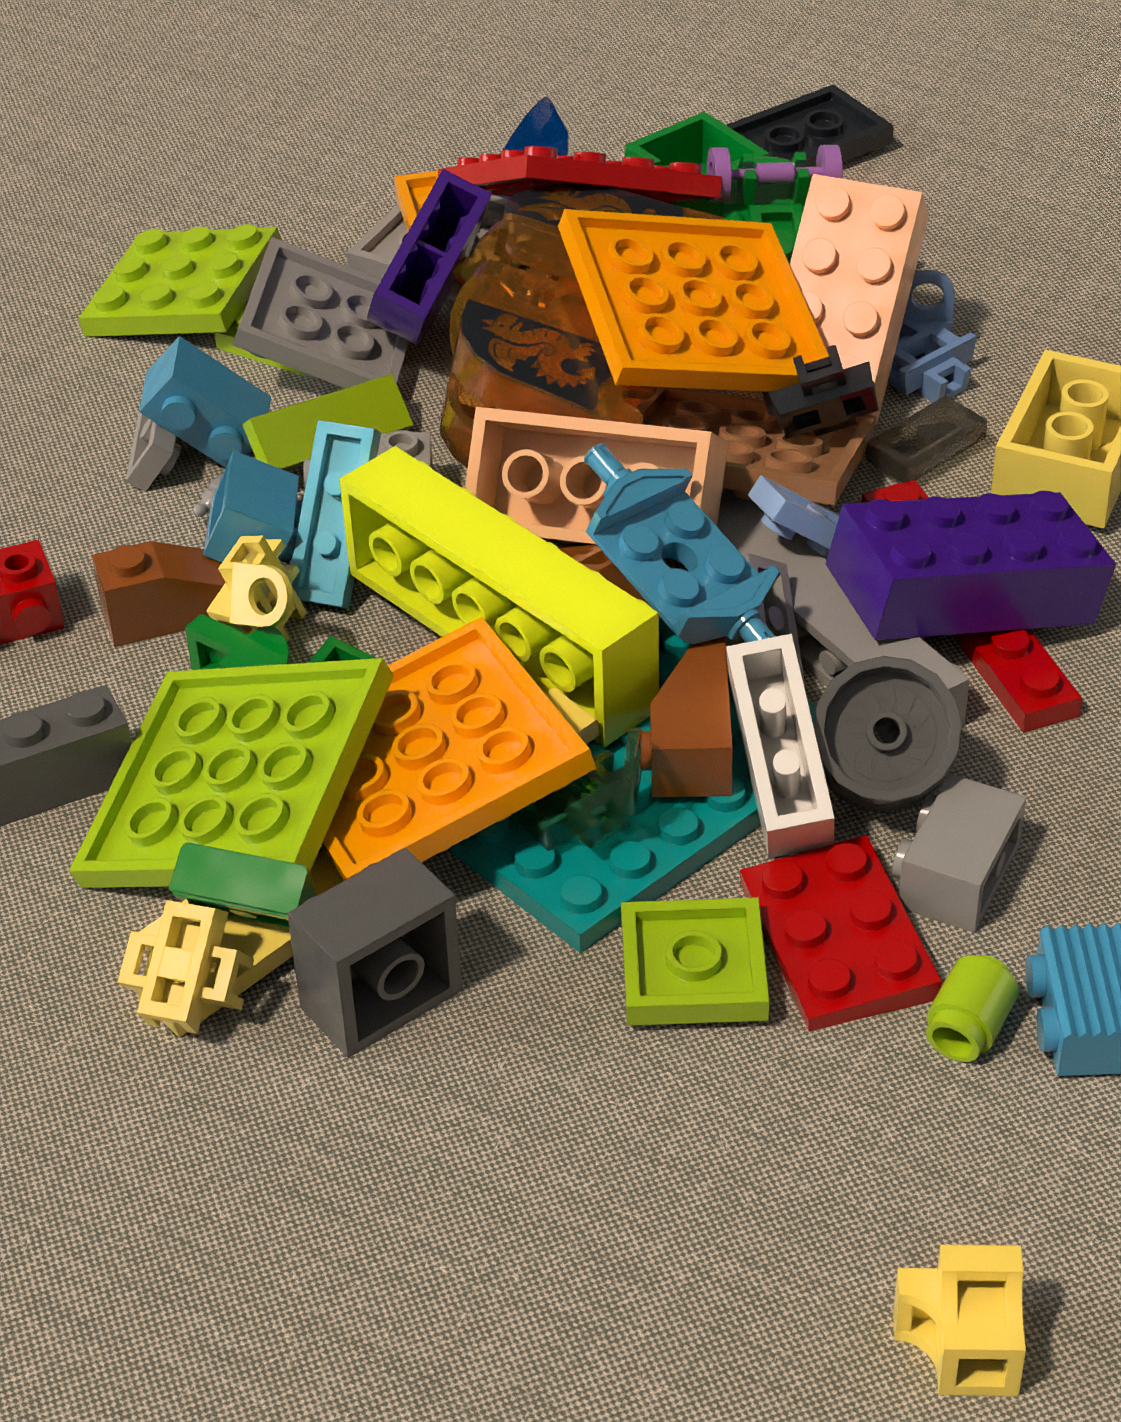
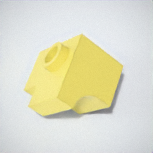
M940 1244L937 1268H897L893 1309L895 1341L913 1344L922 1349L931 1358L937 1373L938 1395L1019 1396L1026 1353L1022 1312L1024 1270L1021 1245Z

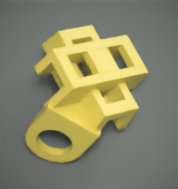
M264 535L240 536L218 568L226 583L206 610L210 618L226 625L234 626L248 635L258 627L274 626L288 642L290 637L283 626L290 616L303 619L307 611L291 585L300 570L297 565H282L278 559V556L286 546L282 539H265Z
M187 899L183 902L166 900L161 917L139 932L131 931L118 983L128 990L142 992L137 1013L149 1025L159 1027L161 1020L179 1023L187 1032L198 1034L205 1004L237 1010L242 1009L244 999L232 994L238 968L252 970L254 958L236 949L220 947L229 912L194 905ZM145 952L149 957L144 976L138 975L143 953ZM211 962L217 963L211 988L205 987ZM167 980H173V981H178V982H184L185 985H183V984H177V983H172V982H166V981H167Z

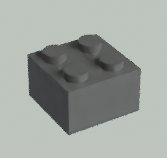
M405 847L377 863L368 865L358 874L320 895L309 898L302 905L287 913L300 1008L347 1058L462 991L455 894Z

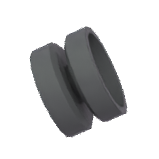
M879 656L855 662L834 677L817 703L814 721L815 736L828 786L837 797L857 809L882 814H892L916 808L924 802L928 795L933 796L939 791L953 768L958 754L962 728L955 697L940 677L911 659ZM885 725L888 734L896 729L900 733L899 737L892 743H881L874 736L875 727Z

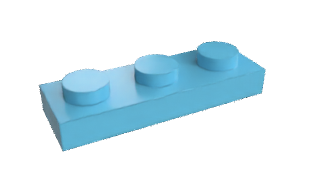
M321 420L317 422L291 565H297L300 570L291 585L301 601L345 609L350 607L355 577L350 575L339 479L377 457L381 432L376 429Z

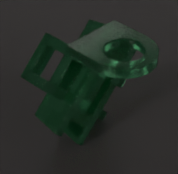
M630 727L623 767L613 772L615 755L609 750L593 758L597 769L574 780L566 787L558 789L516 811L518 823L547 851L556 848L575 836L591 849L630 827L631 816L635 815L642 775L641 728Z

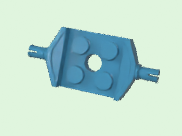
M605 443L592 447L585 455L584 462L594 470L607 487L603 494L604 499L596 509L586 533L648 604L659 613V616L676 636L691 644L728 636L730 640L741 636L745 642L776 637L759 619L760 613L757 610L780 571L773 564L767 567L766 570L758 573L685 492L693 476L688 469H638L633 472L631 469H626ZM663 558L679 561L688 571L669 568L664 563Z

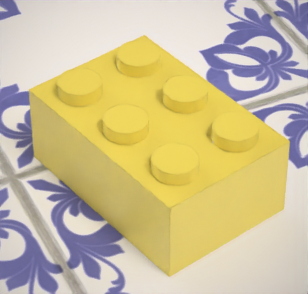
M1045 349L996 445L991 493L1016 495L1034 494L1038 491L1060 492L1085 525L1104 529L1121 492V366Z

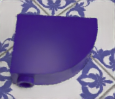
M442 169L374 292L367 321L415 345L420 344L441 310L467 261L492 193Z

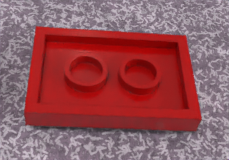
M867 835L740 869V885L746 898L759 897L762 932L808 1031L934 1001L942 987V981Z

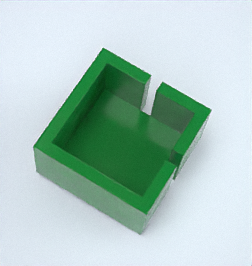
M706 112L694 115L625 145V157L654 159V166L670 167V163L674 162L701 164L702 174H707V157L710 148L727 147L731 165L739 162L742 154L753 153V157H769V152ZM709 199L669 203L681 206L684 212L683 217L722 220L719 202H710ZM645 210L649 215H658L654 213L656 212L655 210Z

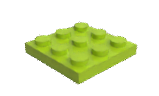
M245 224L233 229L210 230L207 227L201 226L187 231L163 232L161 229H150L139 233L79 316L78 321L84 336L227 332L250 297L271 237L282 241L278 227L256 228L252 224Z

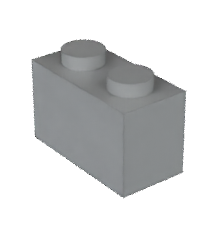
M950 773L938 796L928 795L924 800L917 820V834L913 841L904 838L896 852L892 866V877L900 879L899 899L904 909L975 933L1020 846L1026 797Z

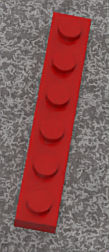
M916 480L897 483L889 487L862 493V503H868L877 499L905 501L929 498ZM1030 629L951 634L1023 733L1080 717L1082 697Z

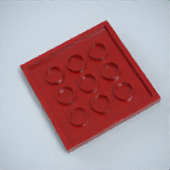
M526 146L524 151L502 150L501 154H479V158L460 157L457 160V166L438 169V177L442 169H445L492 193V196L511 197L520 191L540 186L573 183L614 187L666 203H678L720 198L722 176L702 174V165L696 163L674 162L670 163V167L654 166V159L641 157H624L622 162L606 161V154L574 152V156L557 155L556 148L542 146ZM569 186L555 188L551 196L537 197L561 203L591 206L610 205L620 209L630 208L624 200L620 199L618 202L619 197L603 193L606 200L602 193L592 194V196L588 195L583 198H571L576 197L580 191H576L572 196H568L569 192L572 191L571 189H576ZM539 191L548 195L551 193V191Z

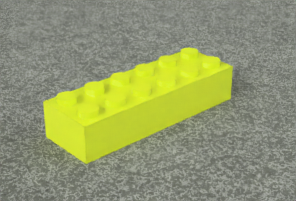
M396 446L339 479L350 575L442 637L483 617L544 693L555 687L597 719L599 736L593 740L604 748L650 716V703L659 692V613L646 602L631 596L606 580L597 571L590 570L560 551L553 543L546 542L516 523L510 516L497 511L475 497L466 488L456 485L434 471L425 462L415 459Z

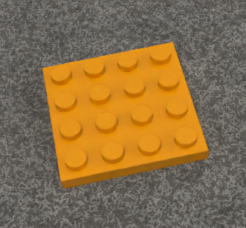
M564 209L558 228L615 385L771 392L799 383L793 357L802 355L804 364L829 357L771 223Z
M480 617L388 665L394 677L323 840L322 847L344 881L358 874L368 865L377 863L404 847L420 862H423L436 854L448 850L453 845L488 826L508 818L511 814L544 796L566 787L574 780L597 768L589 747L483 617Z

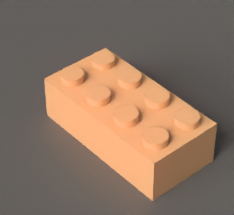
M813 174L790 267L826 350L827 347L836 344L843 369L870 362L879 411L866 415L875 416V426H877L929 218L923 193L920 191Z
M476 407L465 488L475 497L502 514L510 516L516 523L546 542L597 545L586 533V530L596 509L604 499L603 494L607 485L584 462V457L592 447L605 443L626 469H631L633 472L638 469H688L693 476L685 492L717 526L729 441L709 431Z

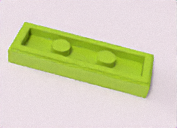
M393 374L250 418L242 424L256 459L283 470L303 465L304 459H311L318 420L373 428L381 433L407 430L414 425Z

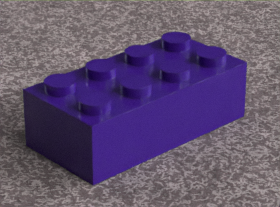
M1051 491L1016 495L988 493L979 497L961 498L933 496L924 500L905 501L877 499L868 503L842 504L825 564L874 640L1095 624L1116 567V563L1060 492Z

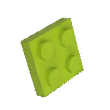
M759 897L621 902L627 1026L769 1021V995Z

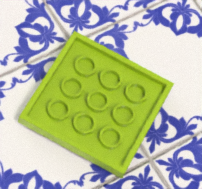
M383 658L167 671L69 869V873L81 888L170 886L180 848L184 843H194L301 864L311 871L394 677Z

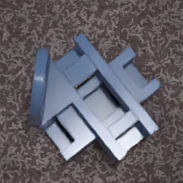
M922 270L914 274L888 379L890 385L905 395L915 391L935 405H939L967 390L972 368L967 366L966 363L972 361L977 338L972 332L962 337L952 333L955 300L954 285L946 275L938 271ZM930 283L940 287L944 295L939 303L924 306L915 302L912 298V291L921 284Z

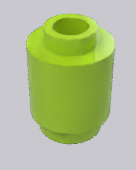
M967 955L955 962L926 1015L928 1023L926 1037L935 1050L952 1060L971 1062L979 1054L987 1052L992 1047L1019 996L1018 983L1009 968L1000 960L987 955Z

